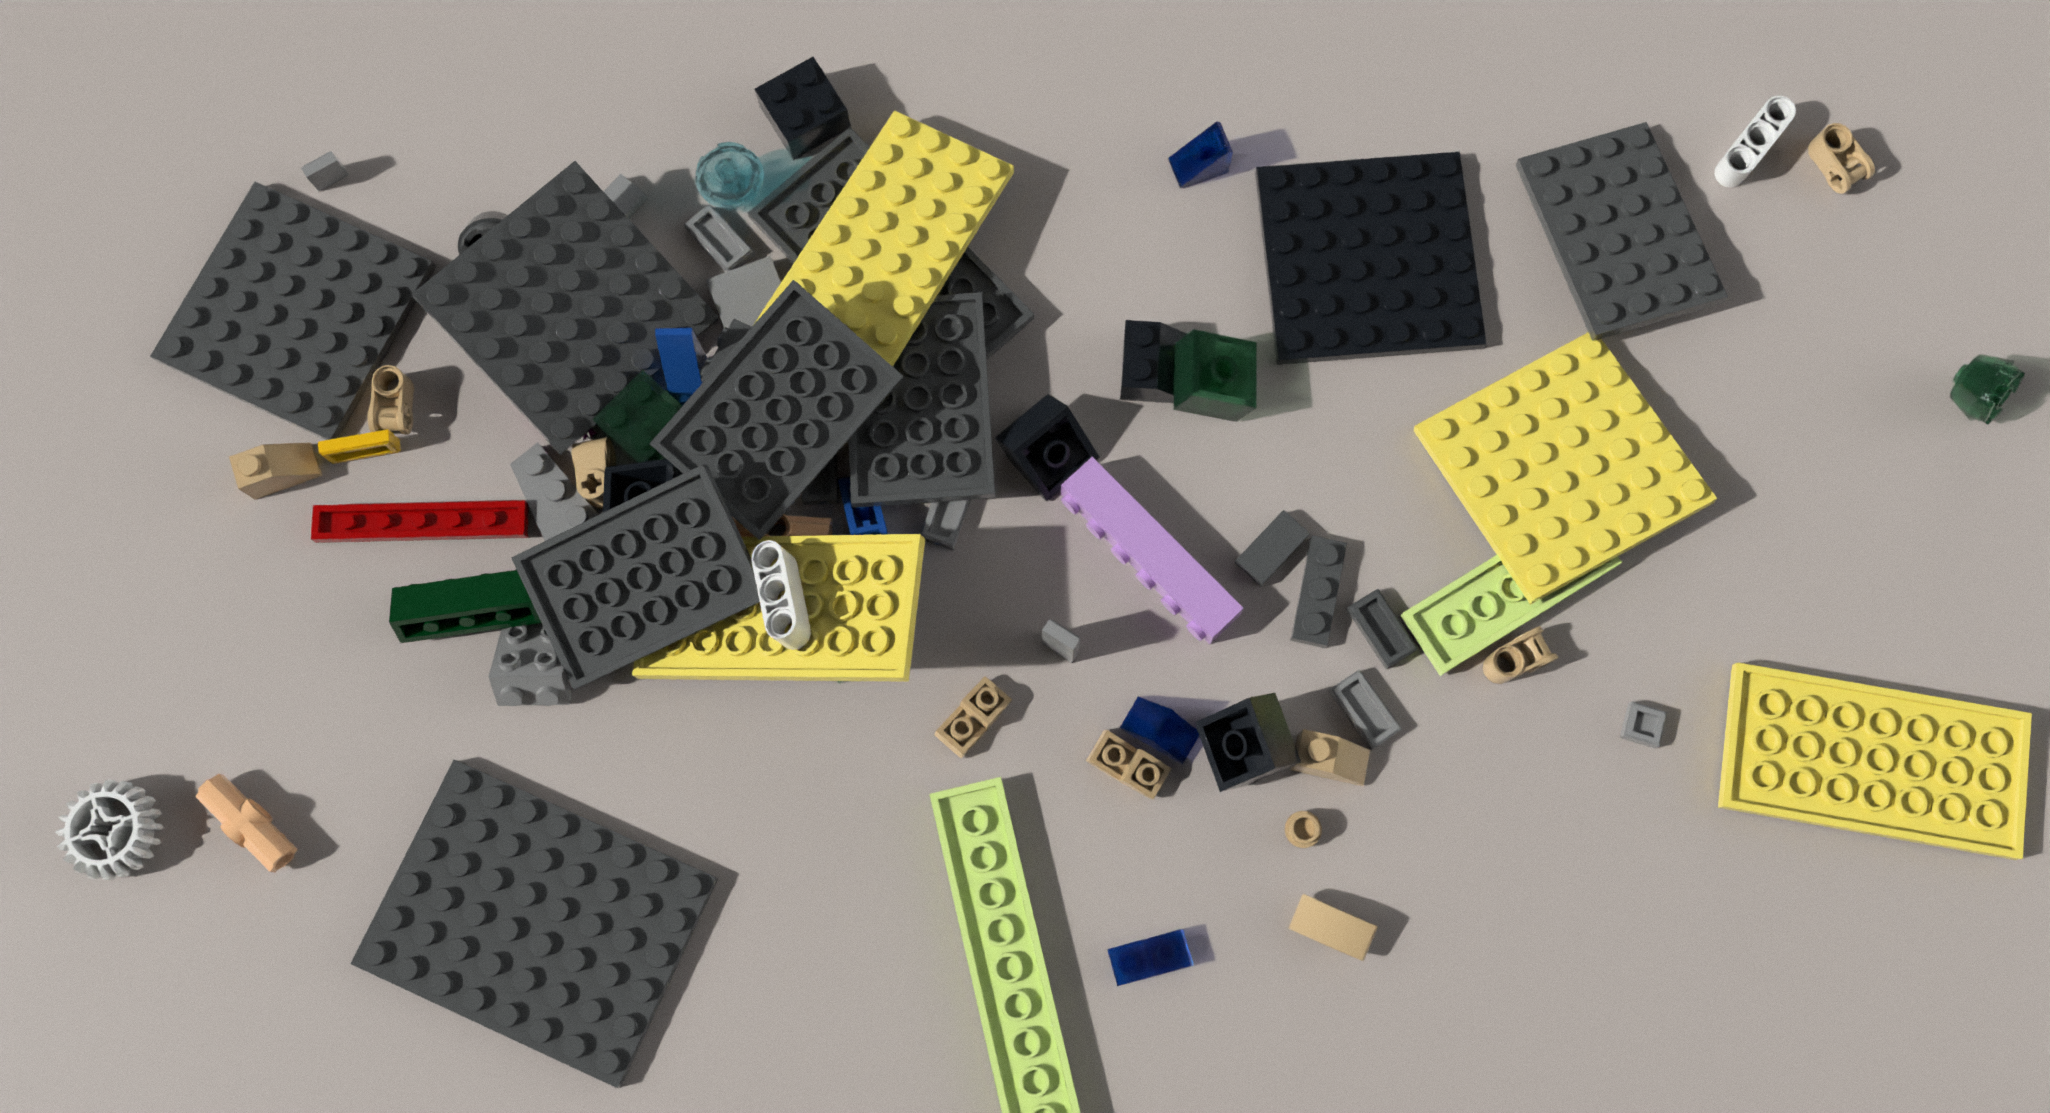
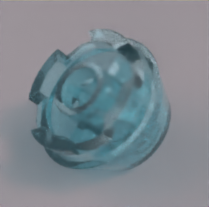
M734 142L719 143L717 148L708 152L704 157L702 155L698 161L695 175L697 189L708 203L729 211L744 209L755 200L764 180L763 166L759 158L752 151L745 148V146Z

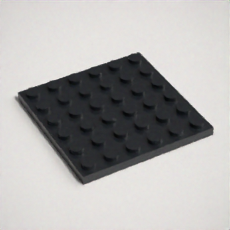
M1460 151L1256 167L1255 177L1277 365L1485 348L1487 345Z

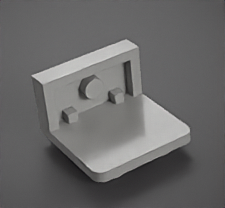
M537 623L501 629L488 676L497 705H570L572 692L569 681L543 624Z

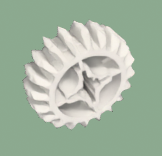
M107 780L104 784H90V791H77L79 802H67L66 805L71 810L69 815L59 816L62 822H66L65 828L56 831L58 836L65 837V840L57 846L61 851H68L63 860L66 863L75 864L73 870L77 873H86V876L91 879L102 877L103 880H113L116 876H130L131 868L135 870L143 868L141 857L147 859L154 857L149 847L150 845L161 843L158 838L154 837V833L164 828L162 824L154 822L162 814L159 809L152 808L156 800L153 797L145 796L146 791L142 787H133L132 783L126 781L118 783L115 780ZM121 801L124 803L131 815H120L119 811L114 809L112 802ZM90 844H99L101 850L106 851L108 858L102 860L96 856Z

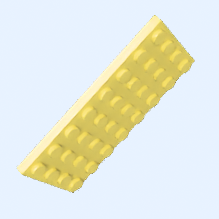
M894 110L756 322L794 279L893 366L1012 177L1014 165Z
M921 534L763 536L761 540L756 537H742L751 558L755 547L767 540L777 542L795 557L811 628V635L805 646L796 650L787 649L769 636L764 626L759 602L634 661L632 676L638 679L909 682L925 538ZM778 558L774 559L771 566L777 562ZM785 590L779 594L777 600L784 595ZM792 623L785 628L784 634L791 629Z
M1737 662L1732 665L1718 808L2005 859L2021 860L2023 859L2032 713Z

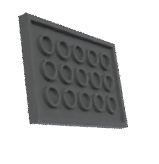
M1647 122L1518 158L1516 168L1592 341L1719 305L1726 301L1728 295Z
M793 279L652 440L650 445L683 474L702 464H707L731 516L756 538L761 540L904 376Z
M982 292L937 295L893 365L904 378L848 440L851 504L853 508L996 498Z
M702 464L511 557L573 690L760 602L752 558L707 464Z

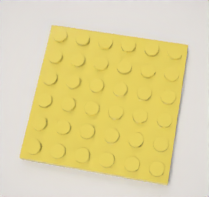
M1589 332L1415 425L1413 430L1495 553L1498 554L1501 562L1530 605L1712 505L1717 499L1603 340L1592 341Z

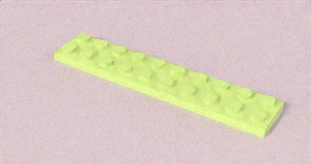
M997 777L929 794L1001 1111L1002 1113H1080L1002 779Z

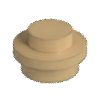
M1298 811L1287 819L1284 831L1287 840L1293 846L1309 848L1319 841L1322 834V826L1319 819L1313 813Z

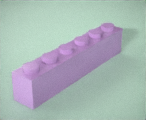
M1093 457L1085 462L1061 485V495L1063 496L1061 501L1065 507L1074 515L1079 512L1088 521L1086 523L1088 530L1099 540L1104 537L1113 546L1110 549L1112 554L1122 564L1125 565L1129 562L1137 571L1135 576L1140 583L1148 590L1154 588L1163 597L1160 601L1164 607L1173 615L1179 613L1188 622L1186 628L1197 640L1205 639L1211 644L1241 615L1244 608Z

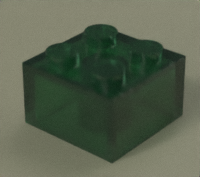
M1193 329L1174 344L1173 410L1237 422L1257 408V342Z
M642 370L592 420L602 433L609 437L635 463L661 460L666 458L652 447L650 443L680 410L682 405Z

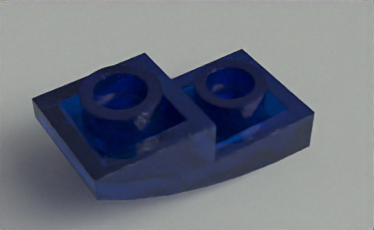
M1183 929L1107 949L1117 986L1193 966Z

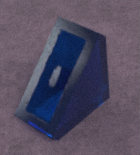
M1215 122L1171 155L1168 160L1179 187L1186 188L1229 173L1233 151L1221 122Z
M1139 696L1120 726V729L1181 765H1183L1199 737L1198 730L1175 711Z

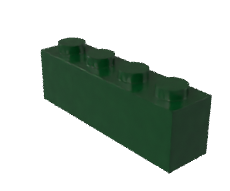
M517 569L392 588L389 624L400 643L542 623Z

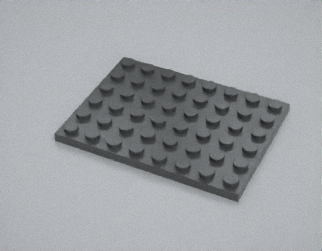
M453 760L350 964L615 1088H621L718 878L475 768Z

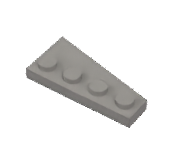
M538 442L510 464L545 541L598 516L597 512L578 493L577 488Z

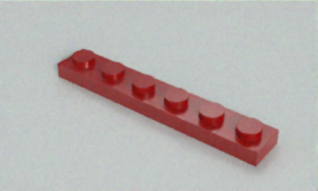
M525 500L313 505L311 540L315 543L528 538L529 505Z

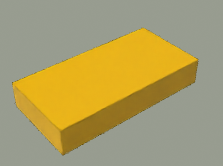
M389 429L318 442L319 454L332 464L401 451L400 439Z

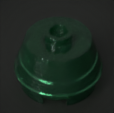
M1979 354L1968 365L1964 364L1954 376L1953 382L1955 385L1951 390L1950 399L1970 421H1982L1989 425L2003 411L2001 406L2006 402L2012 392L2016 393L2025 373L2018 369V366L2014 365V360Z

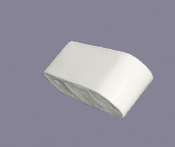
M1785 96L1770 98L1719 161L1714 175L1721 185L1730 188L1739 186L1790 124L1796 114V107L1789 98ZM1771 115H1774L1778 120L1773 119ZM1751 139L1756 140L1759 145L1753 143ZM1731 163L1736 164L1740 170L1734 168Z
M772 540L763 541L755 547L752 553V565L766 632L787 649H800L809 641L811 628L795 557L777 542ZM778 558L777 562L771 566L774 559ZM785 590L784 595L777 600L779 594ZM792 623L791 629L784 634L785 628Z

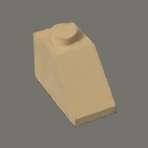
M310 442L263 444L229 456L238 489L255 500L322 476L314 446Z
M1303 729L1297 735L1295 747L1301 763L1292 766L1291 771L1364 786L1370 754L1369 749L1338 736Z

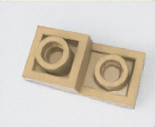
M984 676L962 699L960 706L935 731L934 736L962 759L1011 703L1012 699Z
M1108 730L1102 732L1086 759V762L1151 800L1155 798L1172 769L1144 750L1135 748Z
M1302 894L1289 929L1361 961H1364L1378 926L1306 894Z

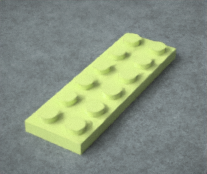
M1497 554L1406 610L1400 617L1438 674L1442 676L1619 566L1622 561L1619 557H1616L1530 605Z

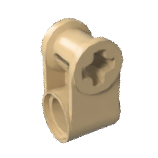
M1841 123L1829 124L1808 146L1810 158L1823 173L1829 186L1839 194L1849 191L1852 184L1861 179L1867 180L1875 173L1872 159L1863 151L1850 129ZM1827 141H1829L1833 145V147H1830L1827 144Z
M381 366L373 374L371 402L368 410L370 432L389 429L390 431H400L401 434H410L412 431L414 384L407 375L395 366ZM394 379H399L398 386L394 390L388 391L389 383Z
M609 437L575 443L571 449L577 491L597 509H603L605 467L616 466L615 450Z
M1541 626L1536 627L1516 637L1511 642L1500 646L1487 656L1483 662V672L1487 679L1496 684L1507 683L1527 672L1531 673L1557 660L1559 657L1556 653L1550 651L1542 636L1543 628ZM1497 657H1503L1509 662L1510 672H1504L1498 667Z

